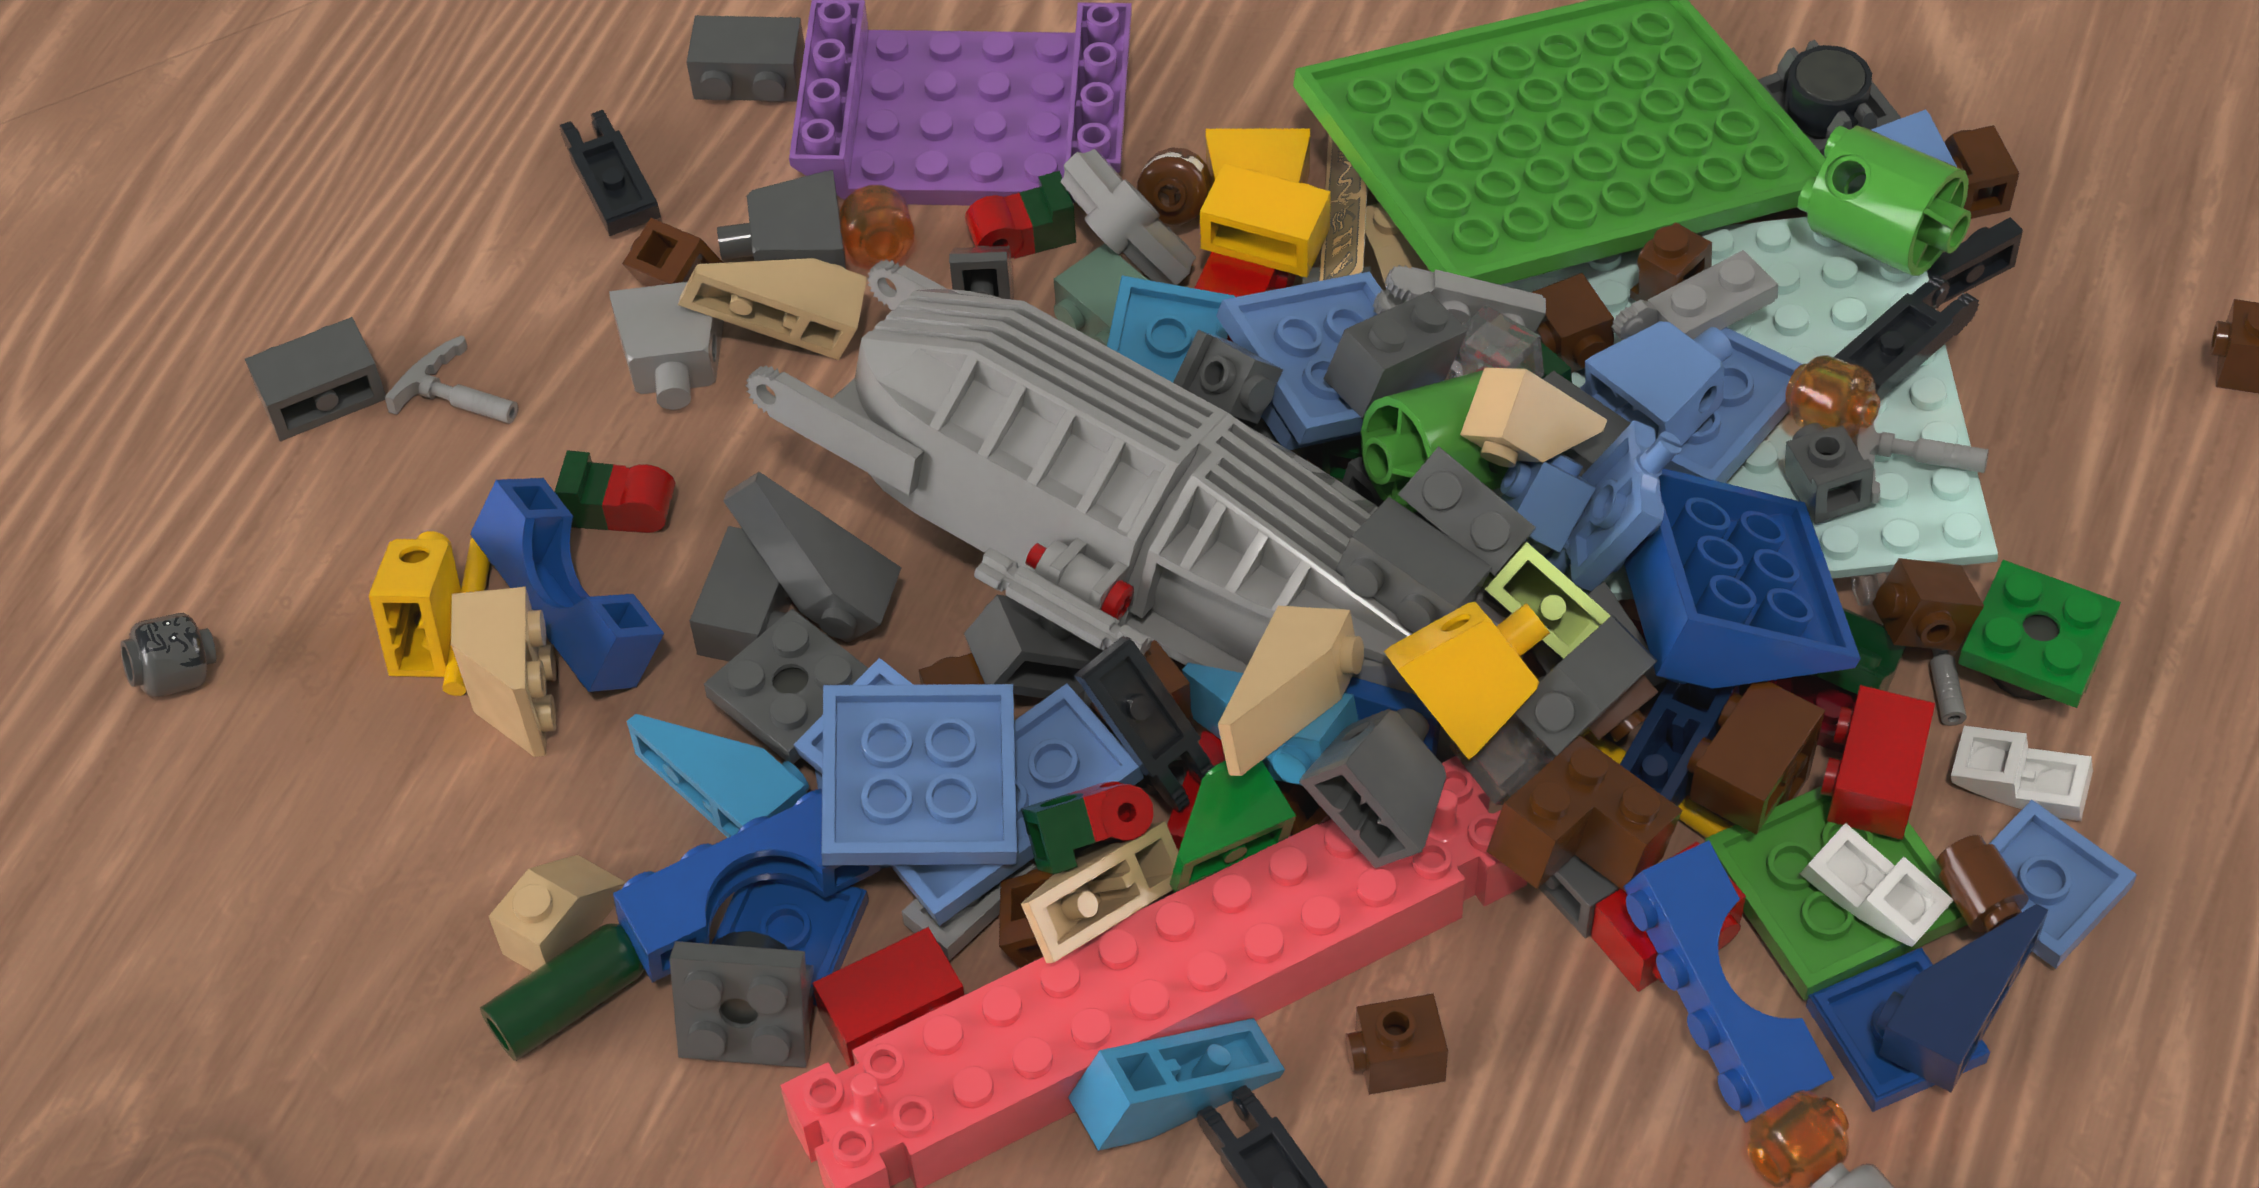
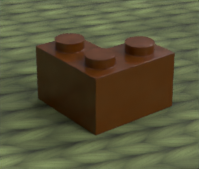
M1769 681L1752 683L1743 696L1735 692L1729 698L1720 715L1718 726L1721 729L1713 740L1707 737L1702 738L1689 760L1687 771L1694 774L1689 799L1757 835L1774 808L1796 798L1809 779L1825 710Z
M1578 736L1504 802L1487 852L1536 889L1542 886L1566 862L1576 855L1626 892L1623 887L1641 871L1656 865L1663 858L1683 810L1586 739Z

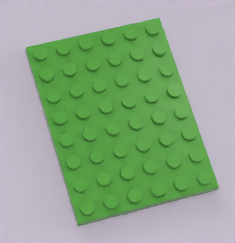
M1587 0L1295 69L1293 87L1431 272H1434L1436 269L1499 285L1643 248L1649 240L1654 238L1657 230L1665 226H1671L1675 222L1694 233H1700L1798 207V199L1802 188L1810 178H1817L1826 160L1822 153L1689 0Z

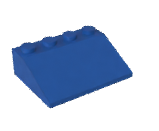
M1663 468L1662 474L1659 476L1661 502L1664 505L1663 521L1658 530L1652 536L1646 537L1627 556L1624 562L1649 652L1658 660L1653 665L1656 676L1664 677L1679 684L1691 683L1715 689L1855 668L1861 658L1805 502Z

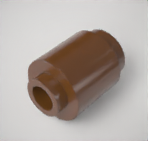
M1971 835L1960 839L1946 848L1937 858L1936 862L1941 869L1939 880L1973 932H1989L2022 913L2021 910L2029 900L2028 895L1997 847L1993 844H1986L1981 835Z

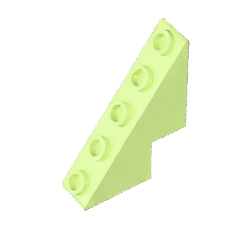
M1524 542L1497 576L1490 572L1482 586L1511 613H1514L1527 603L1550 632L1542 640L1563 659L1611 616L1528 542Z

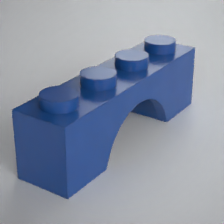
M544 478L496 480L470 533L472 538L510 588L526 587L532 610L543 611L547 639L554 645L588 692L636 688L664 632L634 594L590 597L583 589L576 576L570 551L573 515Z
M816 789L802 796L793 807L770 818L767 816L754 818L744 824L737 834L714 845L701 844L692 848L682 856L680 861L658 872L647 871L632 877L624 884L622 889L614 892L613 896L618 923L628 935L641 964L653 983L671 974L670 955L675 941L709 944L710 927L715 913L721 904L738 889L757 881L782 879L807 886L823 898H826L879 872L880 865L822 866V789Z
M1709 840L1641 871L1623 886L1628 895L1626 897V906L1632 921L1638 929L1647 932L1658 953L1656 963L1663 981L1671 990H1677L1689 1013L1687 1025L1694 1041L1701 1049L1708 1050L1720 1073L1718 1075V1085L1722 1096L1733 1110H1739L1745 1123L1834 1079L1803 1018H1778L1759 1012L1745 1003L1726 980L1719 959V935L1726 916L1740 898Z

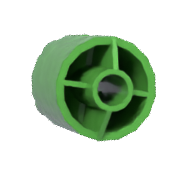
M1838 126L1834 129L1825 145L1824 155L1826 160L1817 178L1812 177L1806 182L1798 199V208L1808 213L1807 222L1812 231L1914 276H1920L1927 271L1943 251L1952 253L1959 247L1971 221L1970 211L1964 209L1969 183L1965 170L1865 127L1855 126L1852 129H1847L1843 126Z
M1483 370L1385 396L1372 402L1364 414L1361 428V448L1368 477L1382 500L1385 501L1390 497L1412 513L1418 512L1398 494L1438 446L1489 489L1501 488L1503 477L1509 467L1500 466L1485 460L1480 456L1482 448L1460 435Z

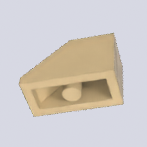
M1484 368L1460 435L1481 447L1480 456L1485 460L1504 467H1515L1517 461L1545 462L1603 432L1607 419L1527 369Z
M579 855L529 868L489 915L502 954L534 972L595 931L615 907L613 893L622 889L626 882Z

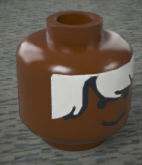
M1171 147L1159 151L1148 160L1137 181V190L1156 209L1160 215L1159 219L1165 225L1178 226L1192 221L1200 214V210L1211 190L1212 177L1207 164L1198 154L1185 148Z

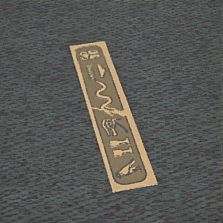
M1330 135L1328 137L1325 190L1331 191L1330 230L1321 248L1319 281L1359 274L1363 272L1367 185Z

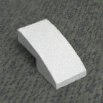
M1964 726L1951 773L1952 783L1968 791L2015 808L2023 809L2033 800L2057 818L2081 821L2093 773L2092 756L2028 748L2027 733Z
M1846 823L1800 873V875L1842 908L1878 931L1910 947L1917 943L1953 901L1947 893L1905 857L1896 865L1892 864Z

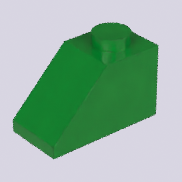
M1226 761L1214 766L1205 774L1170 880V885L1175 893L1290 836L1296 815L1263 761H1260L1242 776L1229 775Z

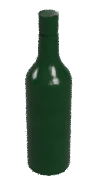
M609 923L599 927L481 1006L480 1012L502 1048L513 1060L517 1061L638 979L643 973L644 967L622 926Z

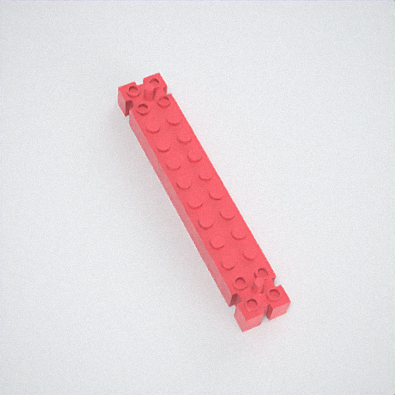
M1463 753L1442 762L1446 772V780L1422 852L1374 868L1332 819L1320 825L1317 823L1137 911L1054 963H1046L1044 957L853 1049L855 1065L836 1075L829 1062H826L781 1084L780 1087L789 1122L811 1163L817 1160L822 1183L825 1188H891L908 1178H911L916 1188H923L1075 1112L1068 1097L1099 1050L1252 1018L1257 1021L1461 919L1464 900L1476 895L1485 907L1527 886L1526 880L1487 852L1501 812L1499 810L1495 813H1489L1490 787L1470 759L1468 760Z

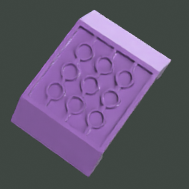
M811 0L789 155L790 166L805 176L833 170L837 196L850 204L970 206L985 196L999 195L1005 197L1039 187L1038 176L1060 171L1063 178L1065 171L1063 165L1076 152L1085 153L1096 149L1114 170L1119 173L1122 160L1132 4L1078 2L1076 32L1067 33L869 30L865 0ZM1069 193L1072 203H1075V200L1072 198L1073 196Z

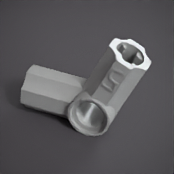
M1096 149L1085 153L1076 152L1063 165L1065 171L1061 183L1066 188V191L1073 196L1072 198L1088 214L1084 218L1087 224L1115 253L1120 255L1123 252L1152 281L1177 285L1190 273V267L1196 256L1188 245L1159 219V213L1130 182L1126 179L1123 180Z

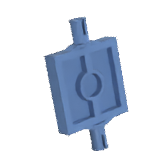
M1634 420L1581 476V478L1596 489L1561 552L1559 553L1552 549L1543 557L1562 573L1571 564L1572 582L1589 591H1593L1612 572L1618 571L1624 564L1627 556L1646 537L1652 536L1663 521L1664 505L1661 502L1659 476L1662 474V469L1672 458L1682 451L1679 439L1674 434L1666 431L1662 432L1656 439L1655 428Z

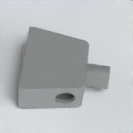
M687 282L609 291L619 338L636 392L640 394L656 393L657 403L661 407L676 410L690 403V388L710 386L716 381L724 321L678 305L680 295Z

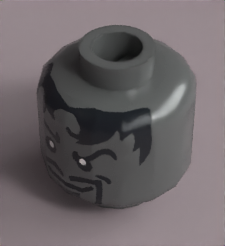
M176 613L137 622L130 629L129 639L122 640L120 645L122 663L129 684L132 687L140 686L150 697L165 696L201 686L206 679L207 665L216 663V649L210 630L208 628L199 630L195 621L185 613Z

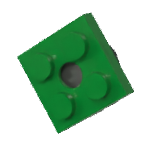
M2002 560L1983 602L1984 608L1974 622L1961 650L1958 664L1989 675L2000 689L2014 697L2032 701L2053 699L2077 708L2083 693H2086L2092 674L2097 668L2121 602Z

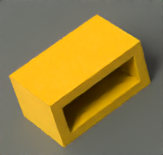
M1223 163L1200 210L1201 249L1308 278L1330 230L1331 191L1316 188L1310 184L1267 175L1254 169H1245Z

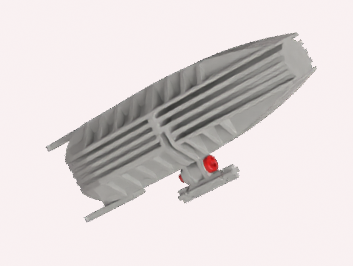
M887 259L885 261L881 260L870 269L869 277L867 278L870 282L868 286L871 287L870 291L874 292L873 297H878V302L882 301L883 305L887 303L892 311L886 316L884 321H880L875 326L873 331H869L861 338L855 378L831 399L785 372L779 373L778 368L774 370L772 366L768 368L767 365L764 367L760 366L746 380L748 384L745 386L749 389L746 392L751 394L749 398L754 400L753 404H757L758 409L762 408L763 413L767 411L769 417L866 471L884 492L912 512L984 552L982 563L976 568L974 573L976 579L997 591L1003 592L1006 590V596L1099 649L1105 650L1120 637L1124 636L1131 638L1144 656V653L1150 648L1152 641L1156 640L1169 657L1184 665L1194 663L1244 673L1277 606L1345 609L1351 612L1355 636H1360L1364 644L1362 669L1359 674H1353L1352 677L1417 695L1384 653L1388 647L1414 632L1407 629L1400 622L1397 615L1372 597H1363L1353 592L1345 578L1335 571L1351 536L1378 507L1320 468L1245 425L1226 411L1025 301L1002 299L993 295L965 290L946 289L905 265L899 267V263L894 264L893 260L890 262ZM885 278H888L894 283L896 290H894L888 285ZM766 385L773 390L776 396L767 390ZM1481 588L1475 602L1497 626L1512 613L1489 594L1485 588ZM1440 726L1436 758L1442 763L1463 752L1444 728Z

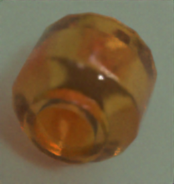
M867 185L856 189L845 198L839 211L841 234L848 253L857 262L873 267L881 260L885 261L886 259L889 262L893 260L896 263L908 254L914 243L915 227L905 198L895 189L885 185Z
M1829 355L1815 357L1807 364L1800 365L1792 374L1787 385L1786 403L1791 409L1795 423L1800 427L1812 423H1818L1824 429L1844 426L1849 436L1853 438L1858 434L1861 427L1868 428L1873 424L1880 409V397L1876 394V384L1871 372L1861 366Z
M1795 1091L1752 1120L1749 1131L1751 1142L1747 1146L1748 1156L1757 1172L1771 1185L1779 1188L1782 1186L1787 1188H1809L1840 1162L1844 1163L1847 1159L1850 1148L1846 1133L1849 1129L1848 1119L1844 1111L1834 1100L1828 1097L1820 1098L1809 1091Z

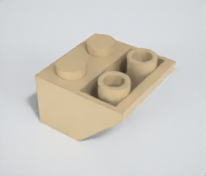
M526 587L452 594L451 646L474 713L532 756H546V732L556 730L554 698L552 694L546 695V681L556 680V660L553 645H546V627L543 611L532 610Z

